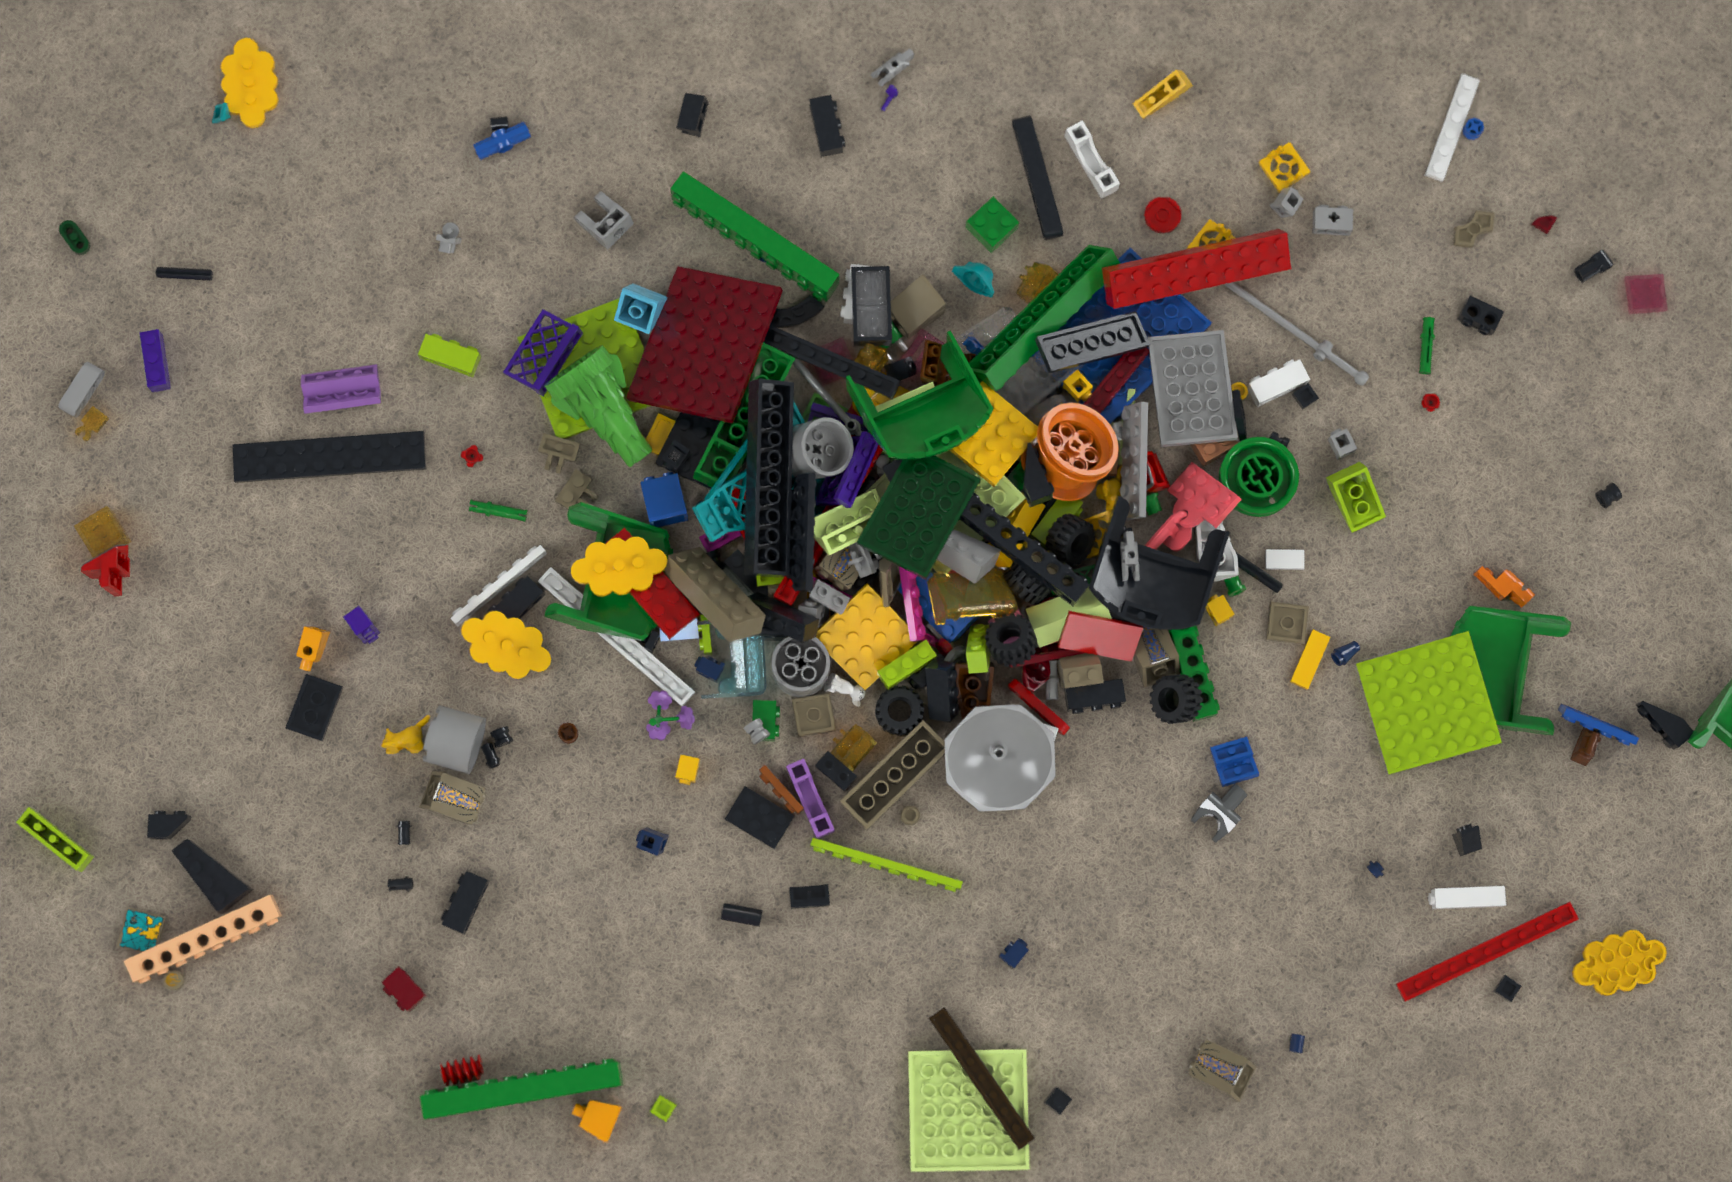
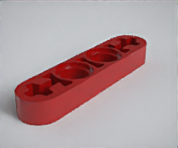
M1013 679L1008 684V688L1048 724L1058 728V732L1064 736L1068 732L1070 727L1018 680Z

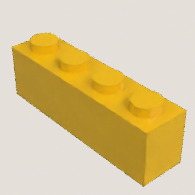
M1025 499L1007 518L1015 528L1019 527L1024 530L1028 537L1045 505L1041 503L1029 507ZM1008 532L1001 533V536L1003 538H1010V534ZM1017 544V545H1016V547H1017L1019 550H1020V549L1022 548V546H1023V544ZM1000 551L995 565L997 567H1011L1013 560Z

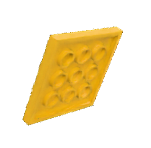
M982 381L980 385L994 410L986 423L972 437L949 451L995 487L1026 450L1028 443H1032L1037 437L1038 426Z
M868 583L848 601L843 614H833L818 628L816 637L826 647L829 655L864 690L879 678L877 672L905 654L917 643L910 641L907 622L890 605L889 607H884L881 596Z

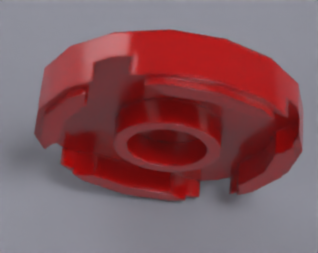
M1169 197L1154 198L1148 203L1144 213L1147 226L1154 232L1161 234L1170 233L1175 230L1180 224L1182 216L1178 203Z

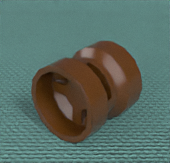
M563 723L558 729V735L562 742L571 744L578 739V730L572 723Z

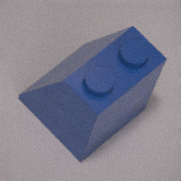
M667 472L662 474V477L655 478L651 476L644 478V481L640 482L650 525L659 528L689 521L678 473Z

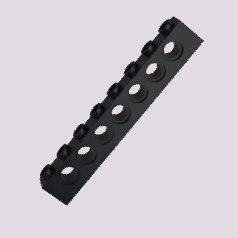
M976 493L972 495L959 520L994 547L1000 549L1007 557L1074 607L1090 585L1087 583V579L1080 574H1075L1068 564L1058 561L1054 553L1041 548V544L1037 540L1028 538L1024 530L1019 527L1015 528L1010 524L1011 521L1007 517L997 514L990 504H984L980 501V497ZM976 508L980 514L974 515L970 512V509ZM992 520L995 526L989 527L985 521ZM1008 532L1010 534V538H1003L1001 536V533ZM1023 544L1026 549L1019 550L1016 545ZM1032 556H1039L1041 561L1034 562ZM1053 567L1057 573L1050 574L1047 568ZM1068 579L1071 581L1072 585L1066 586L1063 584L1062 580Z

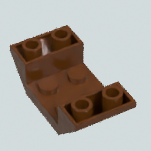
M925 340L920 379L923 384L933 382L936 387L951 380L940 360L942 344L930 340ZM971 353L964 354L968 363L976 356Z

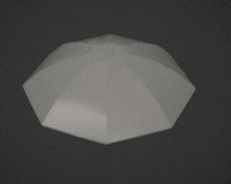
M1021 704L975 707L945 738L946 782L979 811L1025 809L1055 778L1054 733Z

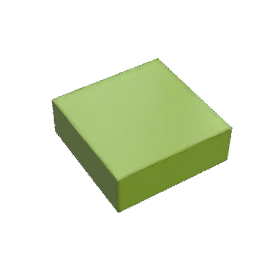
M660 1095L650 1112L667 1122L677 1105Z

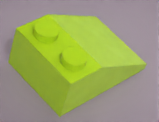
M1358 462L1326 477L1330 491L1351 533L1386 517L1368 468L1364 464Z

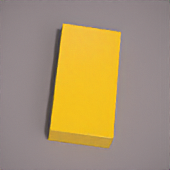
M658 413L646 437L653 450L652 453L658 456L676 422Z

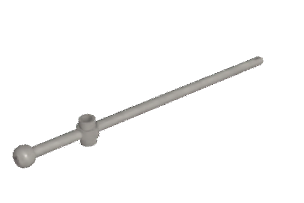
M1234 282L1224 284L1314 348L1315 353L1313 356L1318 361L1322 362L1324 358H1328L1352 375L1355 382L1360 386L1364 385L1369 379L1367 372H1359L1332 353L1333 344L1324 340L1322 343H1318Z
M795 358L793 365L845 423V427L850 435L860 436L862 433L860 423L856 419H851L801 361ZM880 454L876 461V465L880 469L891 463L890 458L886 454Z

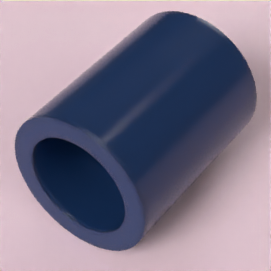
M1292 1033L1289 1051L1303 1053L1305 1036Z

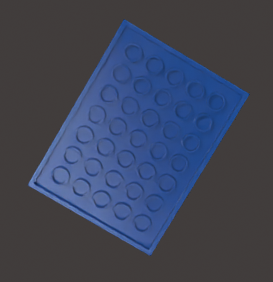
M1129 248L1118 260L1120 263H1126L1142 258ZM1103 286L1057 331L1134 311L1137 312L1147 338L1205 332L1212 325V322L1181 294L1114 309L1107 305L1105 287ZM1040 351L1035 352L1031 358L1048 373ZM1122 355L1050 373L1049 375H1052L1063 387V381L1079 370L1093 386L1091 391L1093 393ZM1149 355L1101 413L1110 425L1122 414L1124 406L1130 405L1153 384ZM1080 387L1075 388L1078 392L1082 391ZM1128 389H1136L1135 394L1127 401ZM1082 399L1079 401L1082 405L1086 402H1083Z

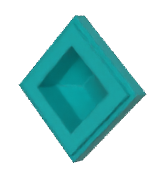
M227 103L215 106L212 123L223 122L230 118Z

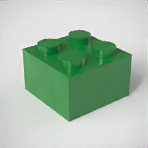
M993 196L966 221L965 228L992 253L1018 229L1020 222Z

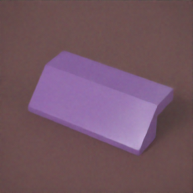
M377 364L301 375L305 414L381 403Z

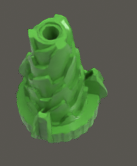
M601 345L558 373L545 384V388L550 393L551 402L554 406L576 420L582 417L589 428L592 427L598 436L608 443L615 454L618 453L626 465L631 467L653 450L636 425L637 422L632 415L633 411L623 398L625 394L621 389L626 387L627 384L620 359L617 355L609 354L606 348Z

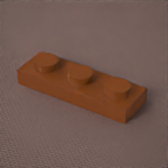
M764 765L759 769L761 780L766 785L770 783L773 786L772 792L778 799L783 798L787 802L785 804L786 808L792 814L794 812L800 814L804 808L768 767Z

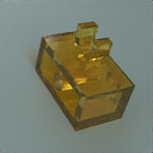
M1034 262L1032 267L1025 266L1024 269L1027 270V275L1020 274L1019 278L1023 281L1016 291V294L1025 303L1029 304L1058 275L1050 265Z
M867 343L863 349L859 350L855 362L882 372L885 368L884 365L888 363L887 349Z
M856 723L847 733L843 729L839 731L843 738L841 740L833 738L837 745L830 752L852 772L877 744Z

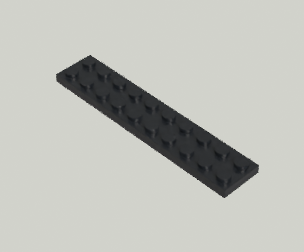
M424 431L232 444L235 483L426 469Z

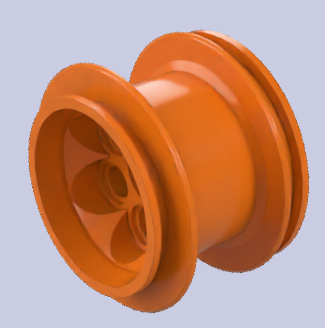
M1078 403L1060 404L1048 411L1040 420L1037 428V437L1031 443L1032 447H1036L1039 453L1038 460L1040 465L1043 464L1046 469L1047 475L1045 476L1047 481H1050L1054 487L1052 498L1062 501H1077L1087 497L1094 490L1097 481L1104 478L1112 470L1119 451L1116 434L1109 422L1094 409ZM1026 450L1020 456L1023 469L1025 467Z

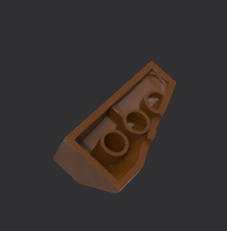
M967 661L955 664V670L957 671L956 687L958 688L957 699L962 720L975 707L990 706L994 675L993 662L989 663L988 672L971 674L968 671Z

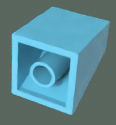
M632 283L622 289L614 321L650 334L668 297Z

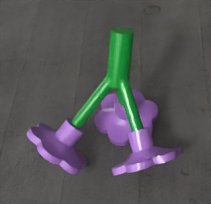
M664 690L651 693V696L648 697V703L652 705L653 709L657 710L656 717L651 718L646 726L651 739L664 740L666 738V735L671 731L668 721L680 722V726L687 730L692 728L695 718L691 707L682 706L681 712L676 717H662L660 715L661 709L666 710L669 708V704L672 703V697L668 696V692Z

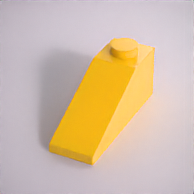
M1175 70L1132 104L1142 119L1178 98L1193 85L1183 71Z

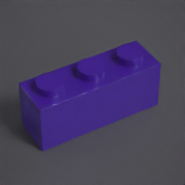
M159 329L139 332L147 387L151 392L171 389L163 334Z
M357 606L343 616L353 632L364 644H371L379 638L377 635L380 634V631L360 606Z

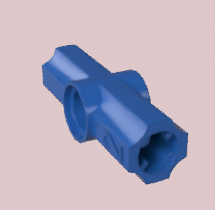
M522 122L508 129H499L493 132L491 137L473 144L479 159L482 160L495 153H504L511 150L515 144L531 138L525 122Z

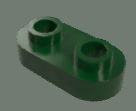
M66 220L62 222L59 226V233L68 246L77 255L86 254L90 249V242L74 221ZM68 229H73L71 234H67ZM80 243L84 244L82 248H78Z

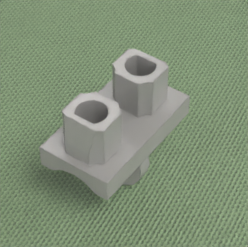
M449 222L443 226V234H437L436 240L440 241L438 251L454 253L456 244H461L462 238L457 237L459 234L458 226L455 223Z
M857 542L848 546L852 561L847 563L849 566L855 565L860 578L876 572V569L879 568V562L876 558L871 559L869 550L859 546Z

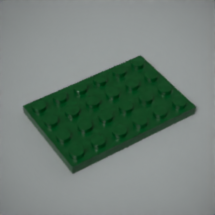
M935 455L919 459H903L860 535L857 544L926 580L981 479Z

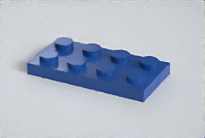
M1562 703L1560 704L1558 711L1562 713L1561 717L1567 721L1575 723L1577 720L1582 727L1592 731L1596 728L1598 729L1597 732L1608 738H1612L1613 735L1618 742L1627 746L1630 743L1636 745L1639 740L1635 734Z

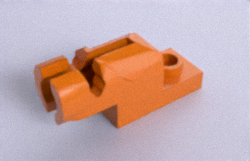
M1483 566L1473 574L1500 601L1509 595V599L1522 608L1535 596L1529 588L1522 591L1524 583L1507 569L1496 579L1493 577V572Z

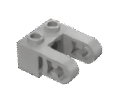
M600 191L594 197V200L608 215L600 222L595 223L584 212L580 211L574 219L608 250L634 223L628 212Z

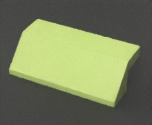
M876 488L857 496L851 508L838 505L814 517V538L828 555L858 541L881 500Z
M1088 587L1074 607L1061 597H1056L1026 608V612L1036 635L1038 645L1043 647L1059 641L1068 611L1112 619L1108 608L1101 604Z

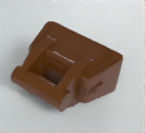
M1583 727L1570 759L1583 766H1587L1590 760L1594 758L1595 751L1601 740L1600 734L1596 730L1592 731Z

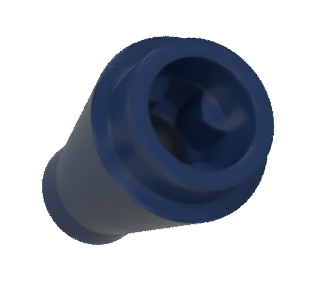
M1352 641L1334 649L1333 653H1331V658L1338 666L1346 665L1360 650V646L1356 641Z

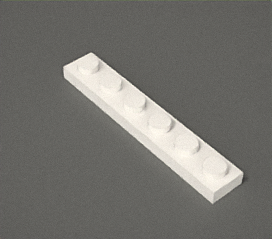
M1464 74L1461 75L1425 176L1441 182L1444 180L1480 80Z
M541 545L532 547L524 559L519 558L512 564L513 568L508 572L505 570L500 573L497 581L493 584L488 583L482 589L483 592L478 596H472L464 608L459 607L452 613L453 617H451L457 627L543 558L547 554Z

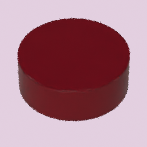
M940 638L935 643L936 649L944 657L953 649L951 644L944 638Z

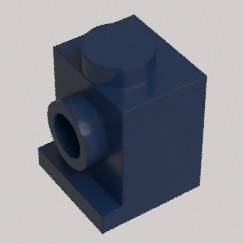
M699 656L694 667H696V673L717 683L725 668V663L721 662L718 665V661L710 656L707 658Z
M646 827L640 830L636 837V841H638L636 848L658 856L664 852L669 835ZM650 837L655 838L654 843L650 841Z
M1018 938L1015 943L1011 941L1004 949L1006 954L1001 953L998 957L1014 969L1029 951L1026 948L1028 944L1021 938Z

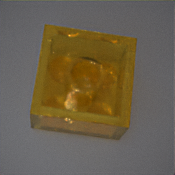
M108 506L74 525L93 558L115 545L132 542L113 510Z

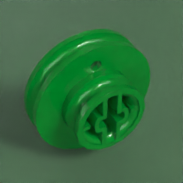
M1252 437L1237 443L1230 449L1221 463L1218 480L1242 499L1235 506L1234 509L1251 517H1266L1282 510L1293 498L1299 483V469L1294 456L1283 444L1266 437ZM1255 476V478H1257L1260 476L1262 478V481L1257 480L1255 482L1253 480V477ZM1273 498L1275 503L1271 504L1269 499Z

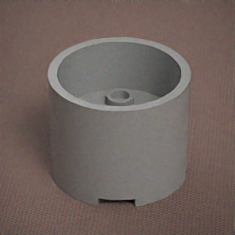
M819 418L793 426L792 475L794 477H797L798 474L816 473L815 479L839 474L848 467L853 456V441L849 431L841 422L833 418Z
M790 637L785 638L776 646L772 655L774 680L777 686L790 696L800 698L816 694L825 686L830 674V656L826 647L816 637L804 643ZM800 660H803L805 664L804 666H802V669L798 668V665L796 664L799 663Z
M439 705L436 709V713L439 714L437 717H434L433 721L431 720L424 744L427 755L423 756V761L470 774L482 745L486 718Z

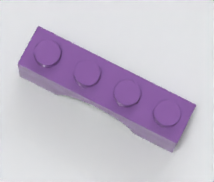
M805 759L787 765L786 769L816 839L834 833L835 829L821 801Z

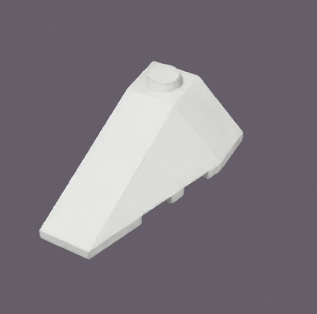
M1205 520L1195 526L1197 563L1200 562L1209 533L1216 529L1226 531L1223 521L1217 528ZM1229 537L1214 582L1239 575L1237 554L1232 547Z

